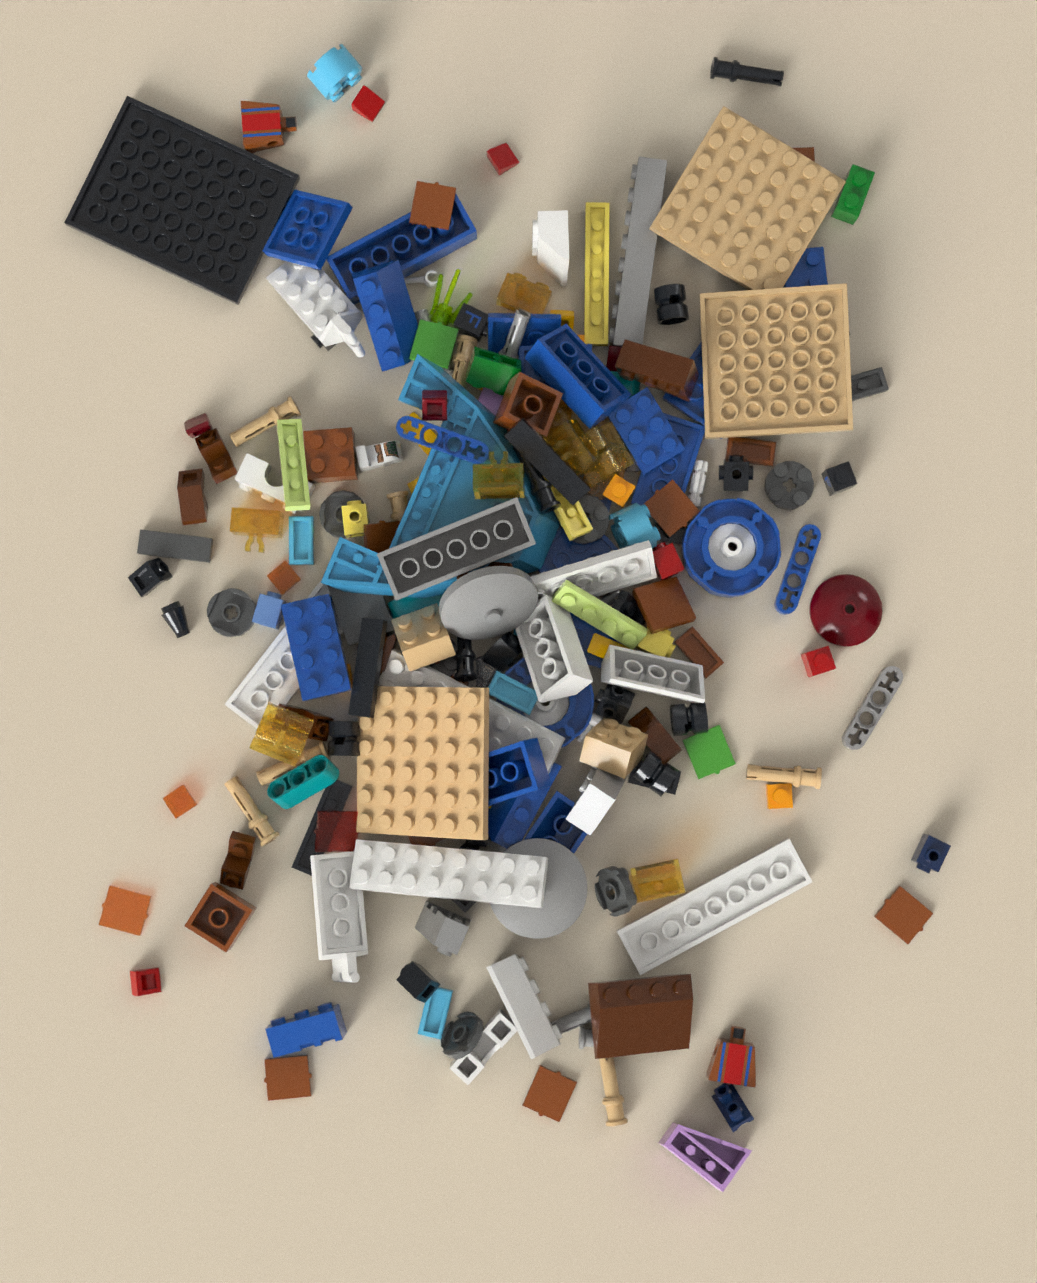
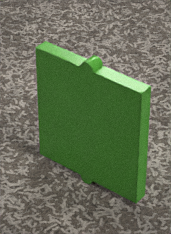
M420 319L409 359L415 361L417 354L436 365L448 369L459 329L442 325L441 322L433 323Z
M720 725L708 729V733L696 734L682 740L698 779L713 773L719 774L720 770L736 764Z

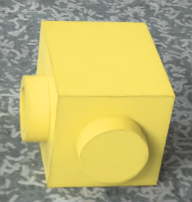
M361 500L348 501L347 506H341L344 535L346 538L364 536V524H369L368 507L366 503L362 504Z
M647 626V635L639 642L636 648L645 653L670 658L675 649V645L672 644L675 638L670 636L672 632L663 630L651 634Z

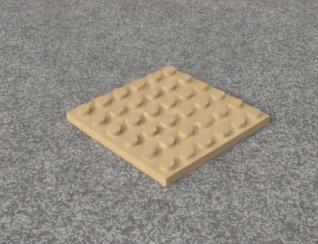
M723 106L649 230L747 290L783 288L846 181Z
M847 283L700 294L706 439L853 431Z
M378 686L374 718L358 716L357 721L360 726V736L357 737V741L360 742V756H357L356 832L488 840L489 688Z

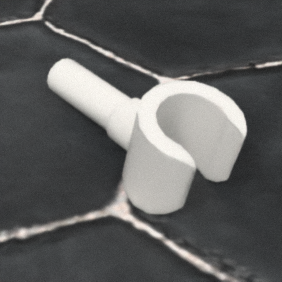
M434 270L428 271L425 276L404 278L405 284L424 283L430 288L436 286L438 282L428 280L429 276H437V272Z
M595 712L592 713L589 725L576 740L581 743L585 735L591 730V727L596 726L603 719V716Z

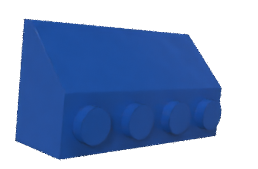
M399 260L351 273L382 372L411 362L412 360L409 357L418 329V323Z
M567 324L539 338L525 356V359L533 369L540 374L551 388L563 393L562 400L589 429L606 419L631 395Z
M555 762L549 773L551 784H553L562 767ZM550 787L492 805L491 808H488V835L491 840L506 849L522 841Z
M556 791L523 840L530 838L550 839L564 845L574 854L587 833L566 820L575 803Z

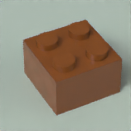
M519 372L509 380L493 423L509 430L523 417L544 439L548 435L563 393Z
M352 427L303 431L307 478L310 483L358 480L355 435Z
M214 882L210 884L186 922L185 927L224 952H228L257 907L219 883Z

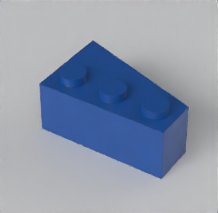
M332 1002L317 1006V1011L309 1013L308 1009L294 1013L295 1017L285 1020L283 1016L271 1020V1025H268L265 1030L273 1058L298 1052L303 1048L313 1045L315 1047L321 1046L323 1042L335 1039V1042L343 1040L347 1030L339 1004L332 1005Z

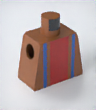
M241 101L243 145L246 151L255 153L283 146L284 132L297 131L296 116L283 117L280 105Z
M731 1026L729 1039H717L706 1073L708 1080L755 1088V1046L752 1043L744 1042L746 1028Z

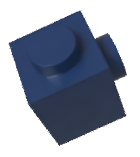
M923 834L911 860L917 863L916 868L928 874L931 870L939 872L951 845L930 835Z

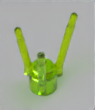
M456 269L443 303H439L443 274H439L433 306L429 313L432 315L430 320L434 323L441 322L445 326H448L449 323L453 324L463 303L467 304L473 296L471 292L468 293L452 313L453 308L448 303L460 275V269Z

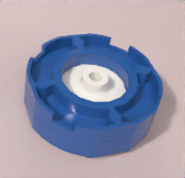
M741 498L719 499L704 506L685 529L681 544L682 561L690 578L708 593L727 598L740 597L761 587L777 568L781 557L780 533L773 518L754 502ZM728 545L733 546L734 551L729 550Z
M523 657L506 671L504 675L534 689L525 658ZM590 683L578 694L549 701L547 706L541 705L537 700L530 715L497 698L496 702L563 736L565 740L562 747H565L584 732L589 725L594 708V693Z

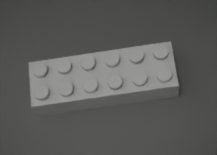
M516 497L382 551L377 556L394 598L397 601L531 547L536 542L519 500Z

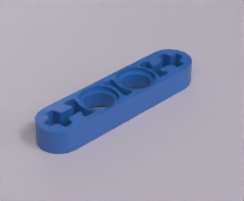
M404 416L396 424L397 433L400 437L467 462L479 465L483 464L489 457V449L485 443L420 419ZM411 421V426L419 429V424L424 425L420 431V439L414 438L417 433L412 431L404 434L401 424ZM428 429L436 430L438 433L437 441L434 443L426 442L424 439L425 431ZM453 437L460 439L462 447L456 452L449 450L447 447V442ZM466 441L471 442L469 448L477 449L478 446H481L485 456H480L478 460H475L474 454L467 451V456L461 455L465 450Z
M805 525L797 534L775 598L774 606L780 614H790L798 606L821 539V532L815 525ZM809 530H812V535L815 536V539H811L807 546L812 547V551L806 547L798 546L799 543L801 545L805 544L806 536L803 535V532L807 533ZM801 551L807 554L808 561L805 565H800L795 561L797 552ZM791 574H796L800 578V584L796 588L789 586L787 583V578ZM784 588L789 592H797L796 596L793 594L790 596L789 603L792 604V607H788L786 610L782 609L783 604L780 603V600H784L788 592H783Z

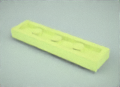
M301 419L277 420L285 511L310 510Z
M568 580L564 581L552 597V602L632 650L647 635V628Z

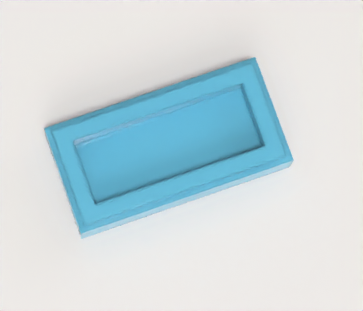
M289 516V565H314L313 516Z
M496 671L488 687L489 695L530 715L538 700L534 689Z
M438 987L425 1002L418 1034L441 1040L453 990Z

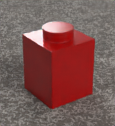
M662 542L655 548H652L655 569L660 581L684 571L683 564L673 543L666 545L665 542Z
M829 645L801 654L808 677L836 669Z

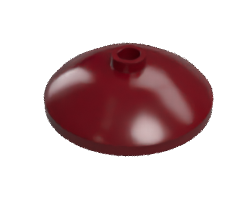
M850 574L833 576L820 584L811 598L809 608L811 623L816 632L827 642L843 647L855 646L868 640L878 629L882 619V602L876 589L865 579ZM846 605L852 606V613H847L845 611Z

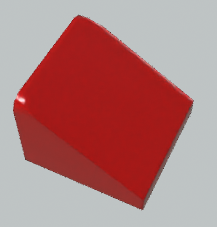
M363 85L351 106L353 111L373 122L384 106L385 101Z
M507 142L486 151L487 158L499 176L519 164L518 159Z
M159 967L130 971L133 996L162 992Z

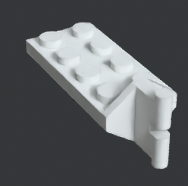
M286 261L266 277L273 288L325 347L345 342L357 357L365 355L364 348L354 334L363 316L322 268L318 270Z
M354 852L310 856L319 960L332 959L333 974L331 978L334 982H358L360 976L357 973L356 957L368 955L363 890L349 888Z

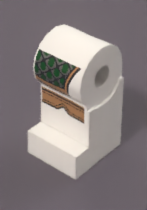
M397 440L355 447L361 472L386 467L404 460L400 441Z

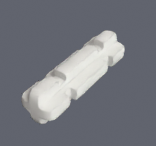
M704 460L695 461L693 469L695 473L692 474L689 488L691 495H688V498L696 507L701 506L702 497H700V494L703 495L707 477L704 474L708 472L709 463Z

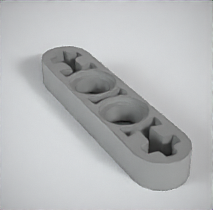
M886 667L876 678L843 733L842 742L846 748L858 750L865 745L903 681V673L898 667ZM894 671V677L897 680L896 682L891 681L888 684L887 688H891L890 692L886 688L878 686L879 683L885 685L888 680L886 673ZM876 691H881L885 695V701L881 705L875 704L872 699ZM865 711L870 712L873 716L872 723L869 725H863L860 721V715ZM855 724L859 728L867 730L866 733L860 731L857 739L860 740L859 743L849 744L851 742L850 738H848L849 734L854 735L858 728H854Z

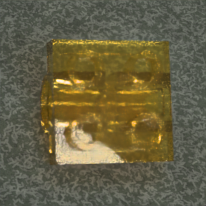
M611 421L588 430L578 439L568 443V447L590 487L634 465Z
M268 702L249 749L296 766L314 720Z

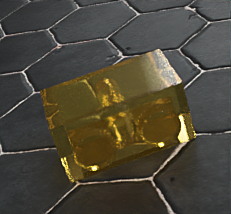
M678 859L630 868L637 903L685 893Z

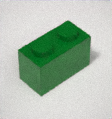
M852 164L846 175V182L840 191L831 217L854 225L860 215L875 172Z
M474 347L466 371V382L475 388L485 387L493 390L496 394L504 395L509 380L521 372V360Z

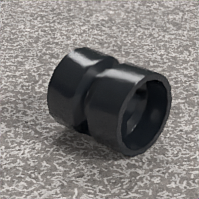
M667 284L654 289L655 304L659 305V308L656 310L658 324L674 325L689 320L688 307L683 303L686 300L685 285Z
M705 702L690 703L689 707H686L685 704L670 705V721L673 736L687 735L689 731H692L693 734L708 733V717Z
M329 721V735L332 737V740L328 742V756H360V742L357 741V737L360 736L359 722Z
M650 751L634 772L633 777L642 784L649 783L650 789L662 796L677 776L679 770L669 763L663 764L662 758Z

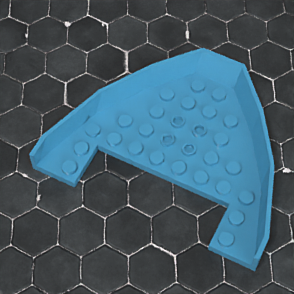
M417 354L398 401L422 410L423 390H447V421H443L441 427L485 443L489 449V457L483 464L478 465L431 449L389 549L517 497L536 544L494 562L512 563L514 568L520 569L527 574L540 570L560 525L554 511L547 514L540 513L541 507L537 498L531 494L532 485L515 450H513V445L504 437L507 430L493 423L495 415L444 369ZM453 437L447 442V447L449 450L456 452L460 450L462 443L460 439ZM466 441L465 450L461 455L467 456V451L474 454L475 460H478L480 456H485L481 446H478L477 449L469 448L471 442ZM340 537L321 583L349 593L394 596L377 556L378 553ZM486 564V565H484V566H481V567L476 568V569H474V570H471V571H469V572H472V571H475V570H478V569H481V568H486L489 564ZM454 577L407 597L428 598L443 595L457 578Z

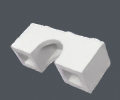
M247 453L235 477V480L240 484L239 488L251 494L253 490L262 494L260 498L272 504L276 500L282 503V508L285 509L283 485L274 487L268 483V475L272 466ZM308 482L309 496L311 497L315 486L313 483ZM304 510L289 511L294 514L296 513V511H300L302 513L304 512Z
M499 1009L483 1027V1033L477 1046L468 1055L457 1060L454 1059L450 1064V1069L467 1085L481 1072L491 1056L500 1047L502 1048L517 1032L512 1019L502 1009Z

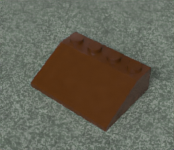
M672 974L588 983L595 1059L689 1049L693 1010L691 974Z

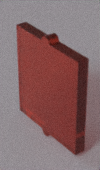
M318 811L317 827L314 830L316 834L315 852L354 851L359 834L356 832L358 812Z

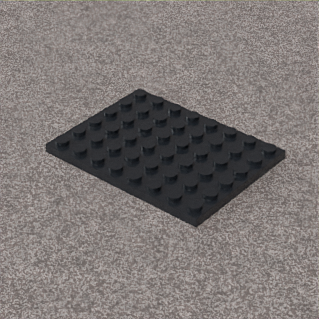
M127 96L64 223L79 232L239 305L264 254L262 250L296 188L300 176Z

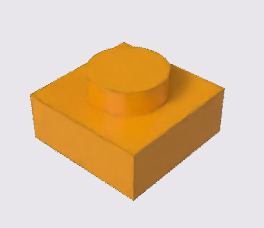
M615 474L602 496L623 508L636 486Z
M791 783L766 784L767 809L793 808Z

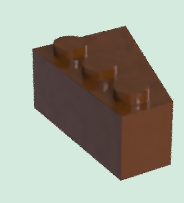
M626 339L615 364V368L621 378L628 381L635 380L688 402L699 377L693 359Z

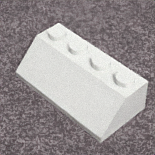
M568 210L538 211L537 220H533L532 256H537V264L561 286H566L569 267Z
M543 596L537 601L531 616L523 624L515 628L538 701L541 703L576 695L593 682L570 612L552 602V596Z
M609 645L601 663V682L694 703H704L703 665Z
M514 954L486 967L530 1058L533 1059L560 1045L559 1039L563 1038L556 1024L552 1026L548 1018L551 1012L546 1002L541 1003L537 996L540 990L534 979L530 981L526 973L529 967L524 957L519 958L517 954Z

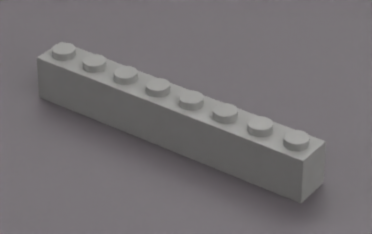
M639 157L637 165H632L631 179H635L634 188H629L627 201L632 202L631 211H626L624 225L629 226L628 234H623L621 248L626 250L625 257H620L618 272H622V279L616 282L615 295L619 296L618 304H613L612 319H616L615 328L610 327L608 342H613L612 346L622 347L625 339L639 344L643 343L657 234L649 230L661 210L667 160Z

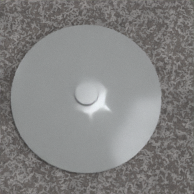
M508 566L481 568L460 577L446 589L440 599L439 614L447 631L457 637L470 640L494 638L506 634L523 624L533 613L537 605L538 594L531 577L520 569Z
M545 838L525 839L508 847L502 853L548 858L543 908L490 903L498 920L510 931L520 936L534 939L552 937L568 929L580 916L587 898V879L578 858L564 845Z

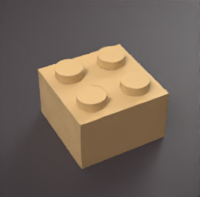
M437 603L391 620L409 672L456 655L448 631L442 623Z
M603 718L585 735L580 762L625 779L641 762L648 734L641 732L638 728L621 725L614 719Z

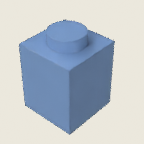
M267 591V595L260 594L252 622L279 630L283 616L281 604H286V601L281 599L282 595Z

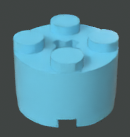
M339 44V50L333 47L314 64L317 68L314 73L310 70L307 74V77L327 100L331 99L333 102L338 101L344 95L342 90L348 85L354 87L362 79L360 75L362 66L343 44Z
M634 503L609 515V520L613 519L614 525L610 526L611 531L620 549L647 540L650 541L652 548H655L657 541L661 540L658 529L651 525L649 520L651 517L650 511L645 504L640 506L638 503Z

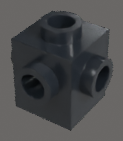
M729 455V459H724V464L719 465V480H723V490L748 491L749 480H753V466L749 465L748 459H744L743 455ZM734 470L740 471L738 475H732Z
M607 684L605 690L600 688L594 701L598 703L595 713L605 718L614 719L622 725L631 707L635 693L621 686Z

